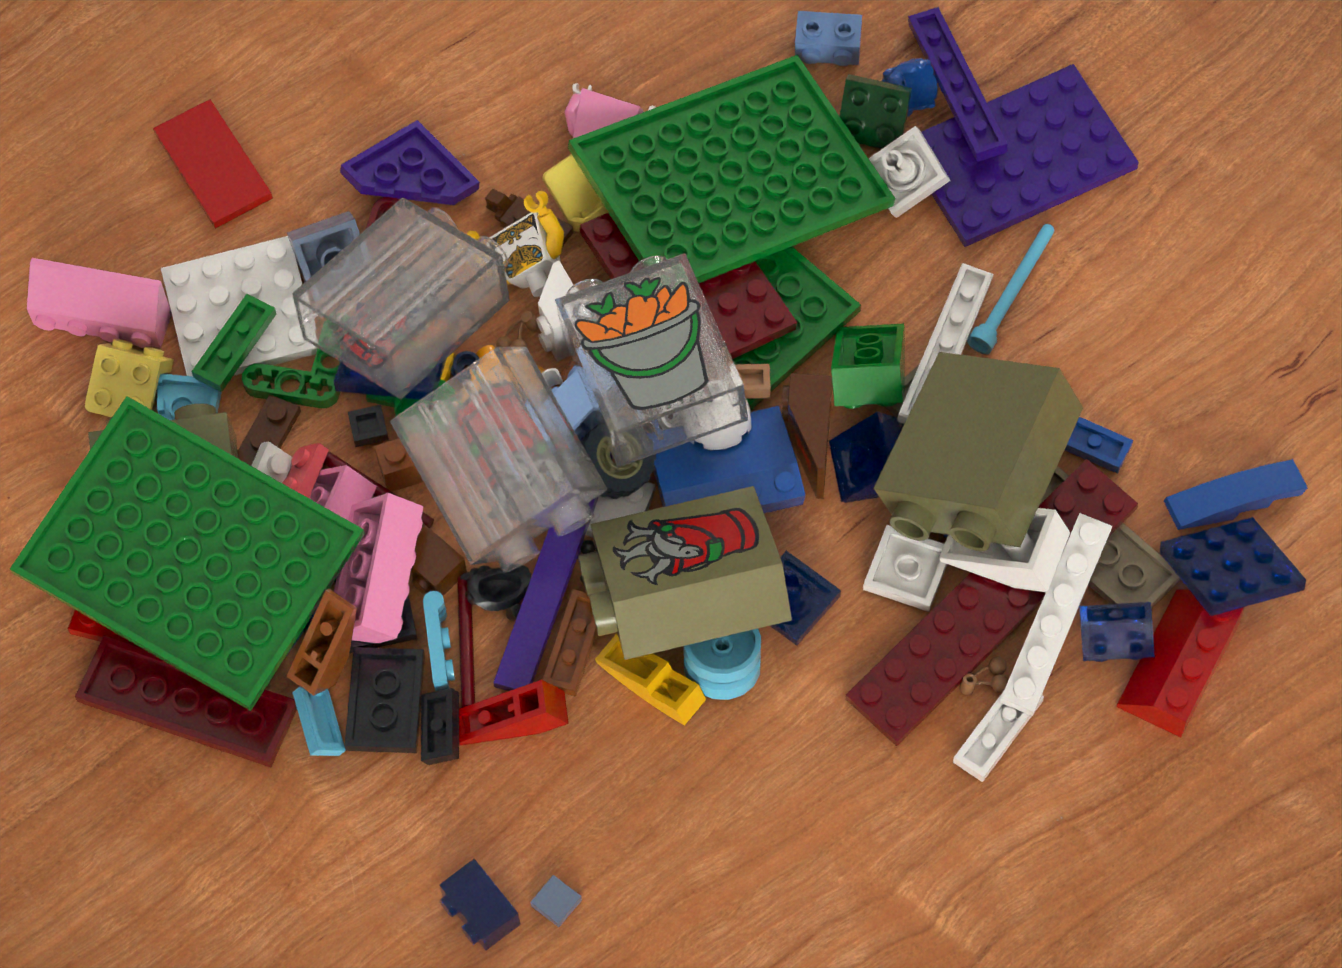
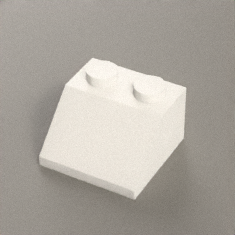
M558 260L553 263L538 302L540 316L536 318V321L541 331L538 337L542 347L546 352L551 351L555 359L560 361L584 349L581 346L583 337L574 324L578 319H591L589 310L585 308V303Z

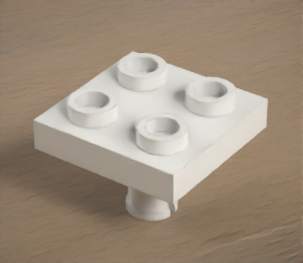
M916 126L868 158L896 198L894 206L888 208L896 218L951 181L922 132Z

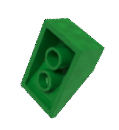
M904 323L849 326L837 330L831 365L834 406L854 409L868 404L890 407L897 403H903L905 388Z

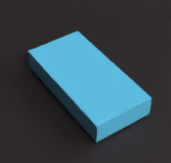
M298 687L293 691V696L310 755L340 756L346 749L328 688L313 696L303 687Z

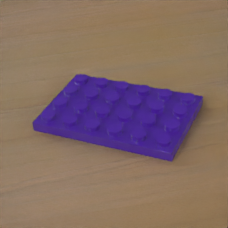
M1074 64L987 102L1008 143L1007 153L976 162L955 117L922 131L923 136L951 180L931 195L964 247L1132 172L1138 168L1139 163Z

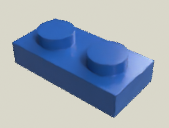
M1079 417L1065 451L1085 460L1088 459L1090 462L1118 474L1132 447L1133 440Z

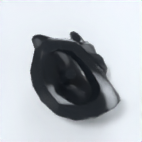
M522 564L495 569L483 565L479 568H472L470 572L463 573L460 579L467 580V591L464 596L470 604L478 605L484 610L500 611L518 604L524 598L531 574L529 568Z

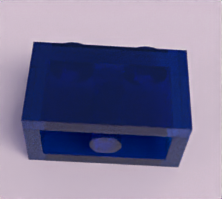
M475 859L439 884L442 898L439 900L441 905L451 917L456 914L464 923L461 929L473 945L479 942L485 950H488L521 925L518 912Z

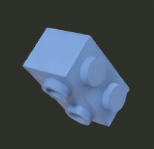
M798 11L795 55H798L801 61L807 64L859 65L862 15Z

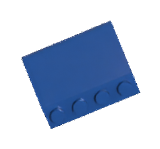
M779 406L751 412V430L749 434L746 431L742 435V441L739 444L727 449L708 450L704 449L703 443H698L695 440L694 444L689 442L684 433V427L647 435L649 440L653 442V450L656 453L654 474L662 507L751 486L755 488L764 513L803 505L806 494L799 466Z

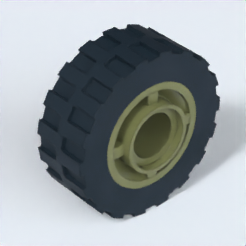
M608 419L605 423L602 421L597 424L580 441L578 445L579 450L576 452L575 458H577V461L582 460L577 471L581 475L582 482H585L589 486L588 489L592 492L595 491L604 498L606 496L611 497V499H618L621 496L624 498L636 492L651 478L650 474L654 472V461L656 460V453L653 450L654 444L649 440L645 430L642 431L638 427L639 425L634 422H627L625 419ZM610 452L616 453L620 457L621 465H617L611 460Z

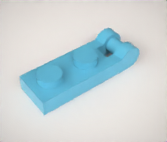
M430 591L423 598L433 684L435 691L449 689V681L455 680L452 659L446 660L445 649L451 648L448 627L442 628L441 625L447 617L444 598L440 592Z

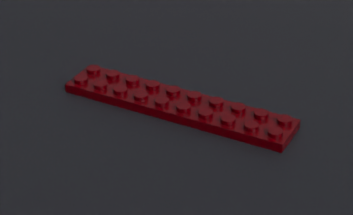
M1086 459L1038 508L1056 510L1070 531V534L1079 513L1111 525L1110 536L1138 508V503ZM972 572L969 573L846 694V700L893 744L898 746L961 684L966 674H971L1042 603L1046 592L1018 589Z

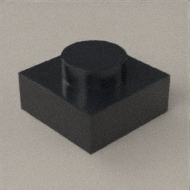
M381 404L348 412L355 447L389 440Z

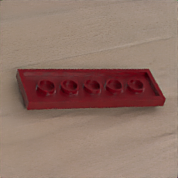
M103 636L75 695L79 703L270 768L275 761L297 711L294 699L266 689L250 711L143 648L107 636Z

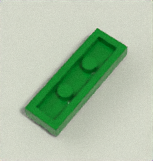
M246 294L191 371L193 378L222 392L277 315L275 307Z

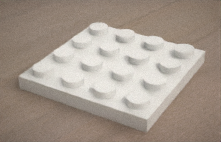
M288 236L161 268L187 376L193 377L191 371L246 294L275 307L277 315L234 375L242 374L249 365L254 363L277 365L316 354L319 344L295 254Z

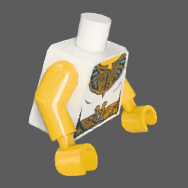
M544 191L536 193V197L540 202L539 205L533 201L531 195L526 196L524 206L531 213L484 240V247L480 245V236L476 231L467 232L474 241L473 246H468L461 238L458 240L460 250L466 253L473 251L476 261L490 275L506 285L513 284L522 289L529 287L534 297L541 296L553 263L558 260L561 262L560 254L562 253L564 240L563 228L552 209H547L546 207L549 198Z

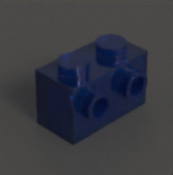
M1151 602L1079 606L1083 661L1104 662L1112 659L1139 660L1146 657H1155Z

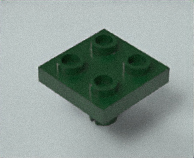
M848 74L845 81L840 118L859 144L883 149L904 134L912 88Z

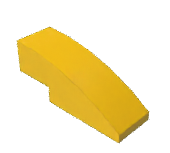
M617 633L595 658L597 664L624 686L684 726L706 700L699 684L672 670L668 661L653 653L625 660Z

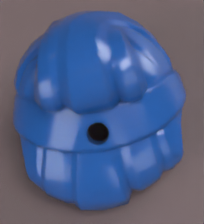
M913 58L883 72V82L912 88L907 117L914 110L935 107L938 86L930 60Z

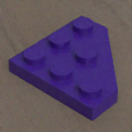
M418 120L341 164L340 173L360 194L455 205L479 190L480 183Z

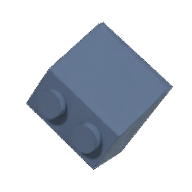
M350 211L287 232L297 264L313 302L375 281L356 220Z

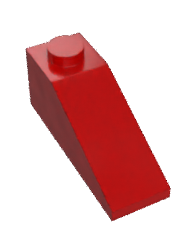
M539 680L460 708L459 745L536 735L569 724L565 691L544 680Z

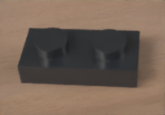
M449 688L421 694V761L427 765L459 759V692Z

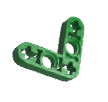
M335 316L326 321L311 372L254 363L249 365L242 373L245 391L255 398L267 399L269 395H273L297 405L315 408H329L333 406L339 398L350 355L342 348L339 340V347L335 346L334 333H337L339 328H343L345 332L353 328L352 322L343 316ZM328 356H337L340 359L339 365L334 368H326L322 365V362ZM258 376H263L264 381H259L258 385H253L252 380H256ZM290 379L297 380L300 383L298 389L293 392H285L281 389L282 384ZM270 383L274 384V386H275L274 389H272ZM306 383H309L310 388H307L306 394ZM323 386H327L329 392H325L323 396H318L317 391H321Z

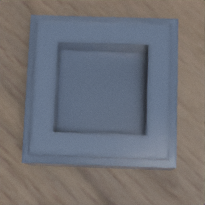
M553 875L532 899L530 904L540 914L560 927L582 901V897Z

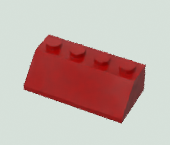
M1176 589L1116 707L1181 738L1240 623L1245 605L1214 590Z

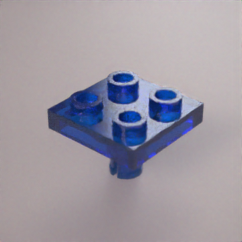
M786 550L780 558L783 564L792 621L771 625V627L797 646L839 599L841 590Z

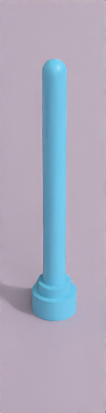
M1051 224L1042 226L985 324L975 327L968 337L967 342L975 351L981 354H990L996 345V330L1054 233V227Z

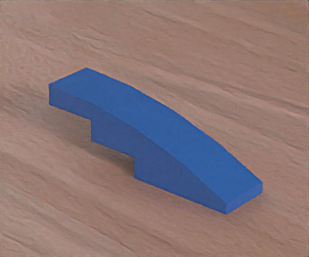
M1292 459L1237 472L1166 497L1164 503L1177 529L1182 530L1234 520L1241 512L1268 508L1274 500L1300 496L1308 487Z

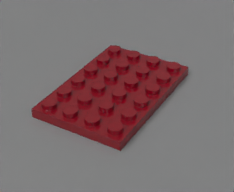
M609 213L580 225V234L626 302L632 294L624 288V283L634 282L640 284L644 278L650 279ZM755 261L688 287L690 299L698 301L701 306L699 309L701 318L699 342L706 369L713 365H721L796 330L797 321Z

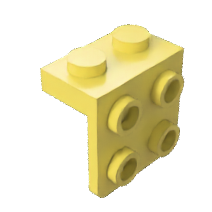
M572 154L543 174L542 178L569 225L573 226V231L580 232L581 224L608 213Z
M113 339L112 343L97 345L85 401L86 410L113 417L126 396L152 410L160 374L172 371L174 359L163 357L164 351L155 348L144 347V351L133 349L132 342L121 339Z

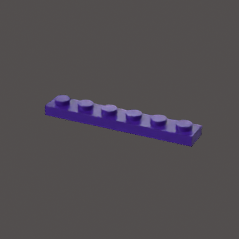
M939 7L908 16L909 27L925 59L931 61L937 83L976 162L1007 153L1008 143Z

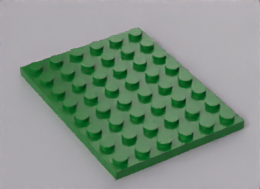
M798 55L573 138L568 142L570 153L650 279L661 278L657 290L663 285H668L671 292H673L680 282H686L688 287H691L893 207L896 199Z
M126 396L11 566L10 571L251 711L319 606L325 590L330 589L365 532L361 527Z

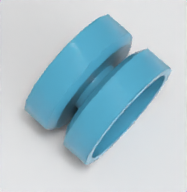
M758 629L684 646V673L686 677L699 684L704 696L711 699L729 700L742 696L754 687L760 676L761 634Z

